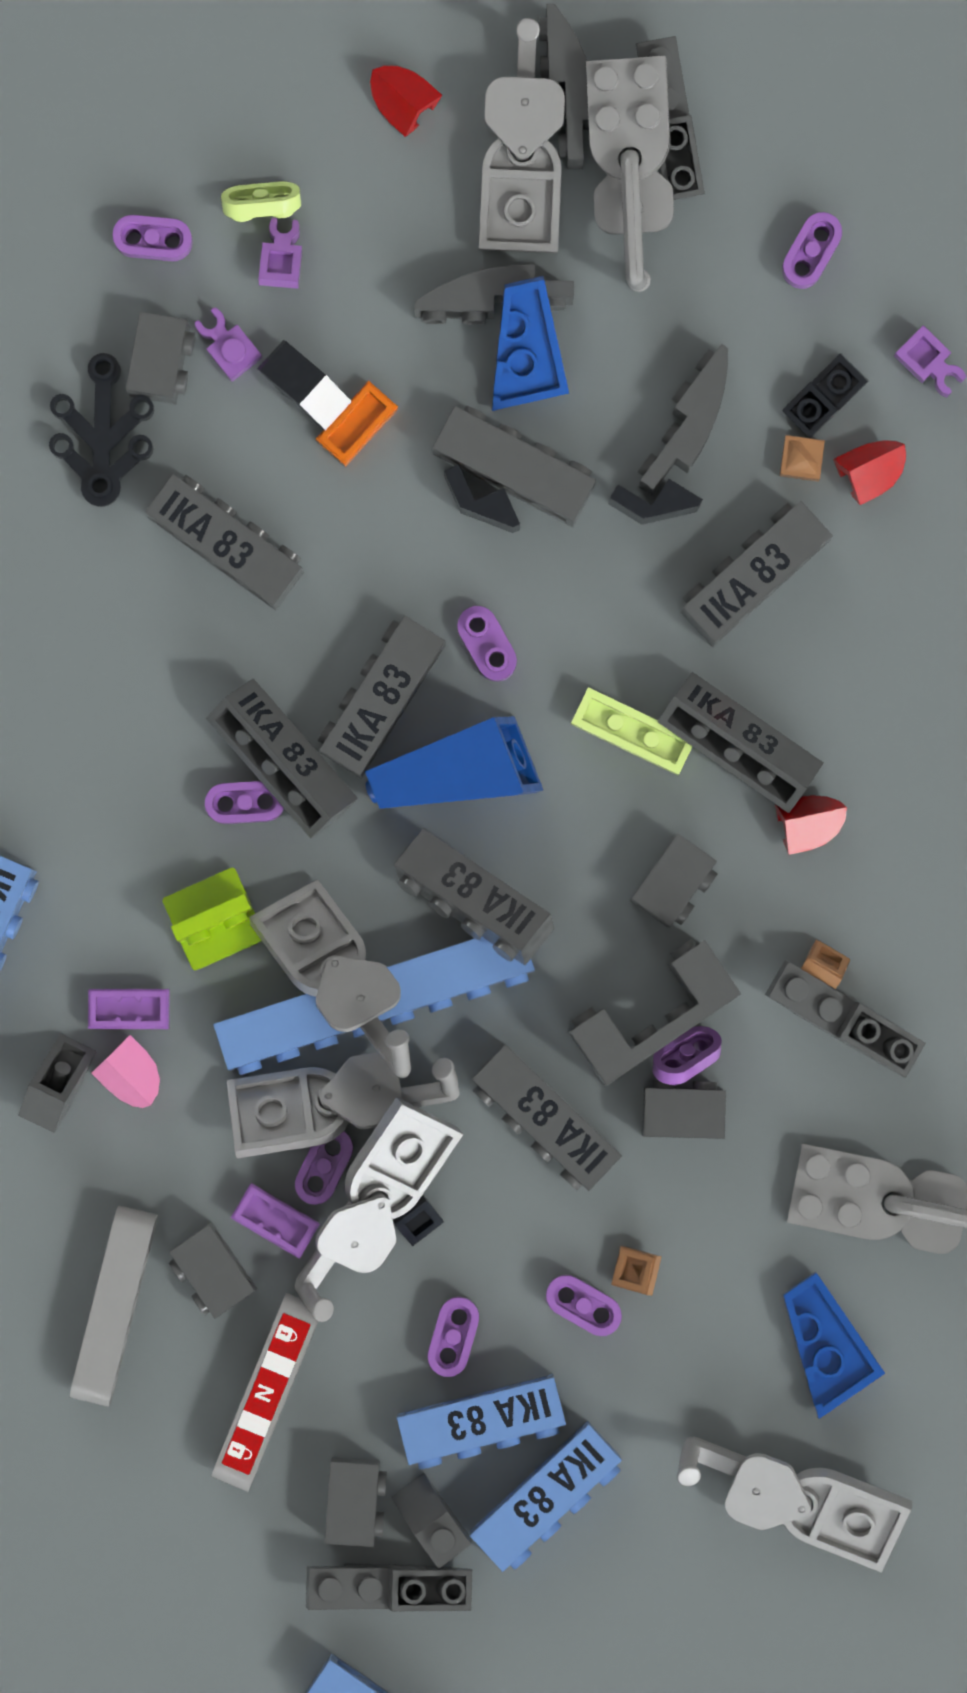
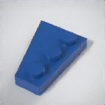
M544 276L504 284L492 411L569 394Z
M816 1272L782 1294L817 1418L820 1419L883 1376L885 1372Z

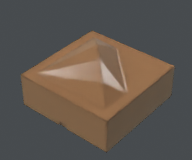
M785 435L779 476L819 482L825 440Z
M815 940L801 969L836 989L845 974L850 959L821 941Z
M620 1246L611 1285L652 1296L662 1256Z

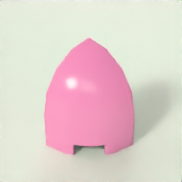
M131 1035L91 1072L108 1091L119 1100L133 1107L145 1108L151 1106L158 1095L160 1077L157 1066L148 1052Z

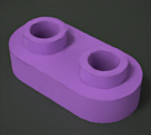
M819 212L810 216L804 223L782 265L783 277L792 287L798 289L809 288L819 280L842 237V226L835 216ZM816 230H824L828 234V239L826 241H818L814 237V232ZM803 263L808 267L809 273L799 275L795 271V266Z
M128 215L121 218L113 228L112 236L116 248L120 253L131 258L179 261L189 254L193 245L189 228L185 223L177 219ZM130 233H139L141 235L140 241L136 244L128 243L127 237ZM171 236L180 238V243L175 248H170L166 245L167 239Z
M482 606L467 608L460 615L457 624L458 634L483 677L495 682L506 680L513 674L516 668L517 658L514 649L494 614L489 609ZM481 619L485 623L484 630L478 633L473 632L469 626L471 621ZM494 653L501 654L505 659L504 664L500 667L492 666L489 662L490 656Z
M261 781L218 784L209 790L205 798L206 812L214 821L221 824L269 822L277 819L284 811V807ZM269 795L272 797L273 804L269 809H261L259 807L258 800L261 796ZM224 797H229L233 800V807L227 812L221 811L218 806L219 801Z
M692 1027L654 1053L653 1075L660 1082L669 1085H678L688 1081L719 1059L722 1044L721 1036L717 1031L709 1027Z
M345 1131L334 1139L341 1145V1150L337 1155L327 1153V1143L310 1147L295 1179V1190L304 1202L313 1205L322 1204L333 1195L353 1153L352 1140ZM318 1176L323 1180V1188L320 1191L315 1192L309 1188L308 1181L311 1177Z
M560 1275L549 1283L546 1290V1299L549 1307L556 1314L596 1336L610 1335L619 1327L622 1319L621 1309L618 1303L610 1296L572 1275ZM564 1287L571 1288L574 1292V1297L569 1302H562L558 1297L559 1291ZM603 1307L608 1310L609 1316L606 1321L597 1322L593 1318V1313L597 1308Z
M453 1297L442 1305L430 1343L428 1363L436 1374L443 1377H453L464 1370L478 1327V1308L474 1302L466 1297ZM457 1309L464 1310L467 1314L466 1321L462 1324L454 1323L451 1318L453 1311ZM445 1348L453 1349L456 1353L455 1360L450 1363L442 1361L440 1357L441 1351Z

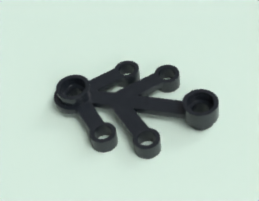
M99 353L93 356L88 364V374L95 383L94 428L75 409V404L70 396L58 394L50 402V409L54 416L60 420H65L93 449V467L74 450L72 439L64 433L55 434L50 439L49 448L56 458L63 459L82 478L81 492L86 501L93 506L105 507L114 503L119 497L121 491L120 480L136 464L147 460L153 454L154 448L151 440L145 435H136L129 442V451L110 466V451L141 421H147L153 416L154 405L147 396L139 395L134 397L130 402V410L111 427L112 385L120 378L121 368L114 356L108 353ZM101 362L110 364V371L105 375H100L96 372L97 365ZM63 400L70 403L69 410L66 413H58L56 411L57 403ZM139 402L149 404V410L144 415H139L135 412V406ZM59 440H66L69 443L68 449L63 453L55 451V444ZM139 441L148 443V450L144 454L134 452V446ZM97 480H105L108 484L107 489L102 493H97L93 489V485Z

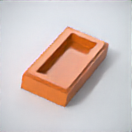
M370 381L351 399L352 402L336 420L316 438V441L345 467L398 410V406Z

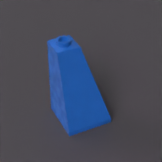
M515 716L493 717L365 771L368 781L365 783L367 793L371 801L378 804L379 809L515 796L543 791L542 784Z

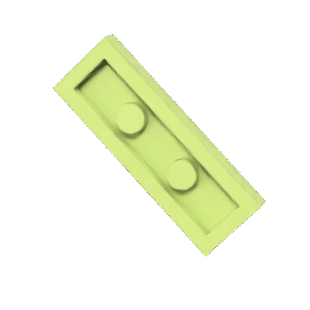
M589 687L571 722V725L679 776L692 749L690 744L659 724L658 720Z

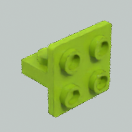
M233 867L166 896L162 900L173 926L170 927L174 936L181 943L188 961L195 971L262 942L250 925L249 917L256 913L240 877Z

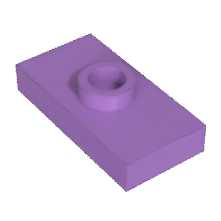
M88 989V1029H170V989Z
M253 1183L249 1185L230 1217L299 1259L320 1225L319 1222Z

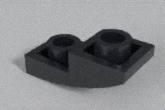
M840 353L782 411L811 438L869 380Z

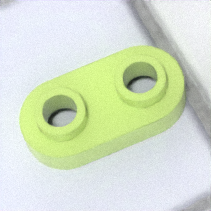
M281 181L238 185L226 189L221 194L223 213L238 222L266 216L286 218L301 207L300 188L292 182Z

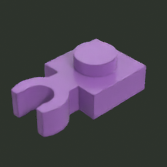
M272 218L269 224V231L273 243L262 242L258 277L259 285L298 289L302 246L294 244L298 241L300 235L298 220H293L292 229L288 233H280L278 231L277 218Z
M214 307L211 312L214 318L217 319V325L212 329H207L198 320L195 322V327L203 338L214 341L206 350L229 380L233 382L263 357L238 325L227 331L226 321L222 312Z
M924 325L894 355L921 383L931 376L935 380L937 392L946 398L952 391L945 385L944 378L946 376H954L960 383L966 378L965 372L960 367L947 365L944 362L951 352Z

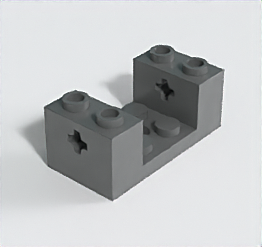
M693 939L689 940L670 953L674 961L667 965L694 1005L690 1007L687 1002L682 1003L664 1015L668 1023L656 1030L652 1024L631 1038L635 1043L633 1047L630 1048L604 1009L596 1013L591 1007L571 1020L575 1028L568 1033L604 1085L607 1086L741 995V992L705 940L696 945Z

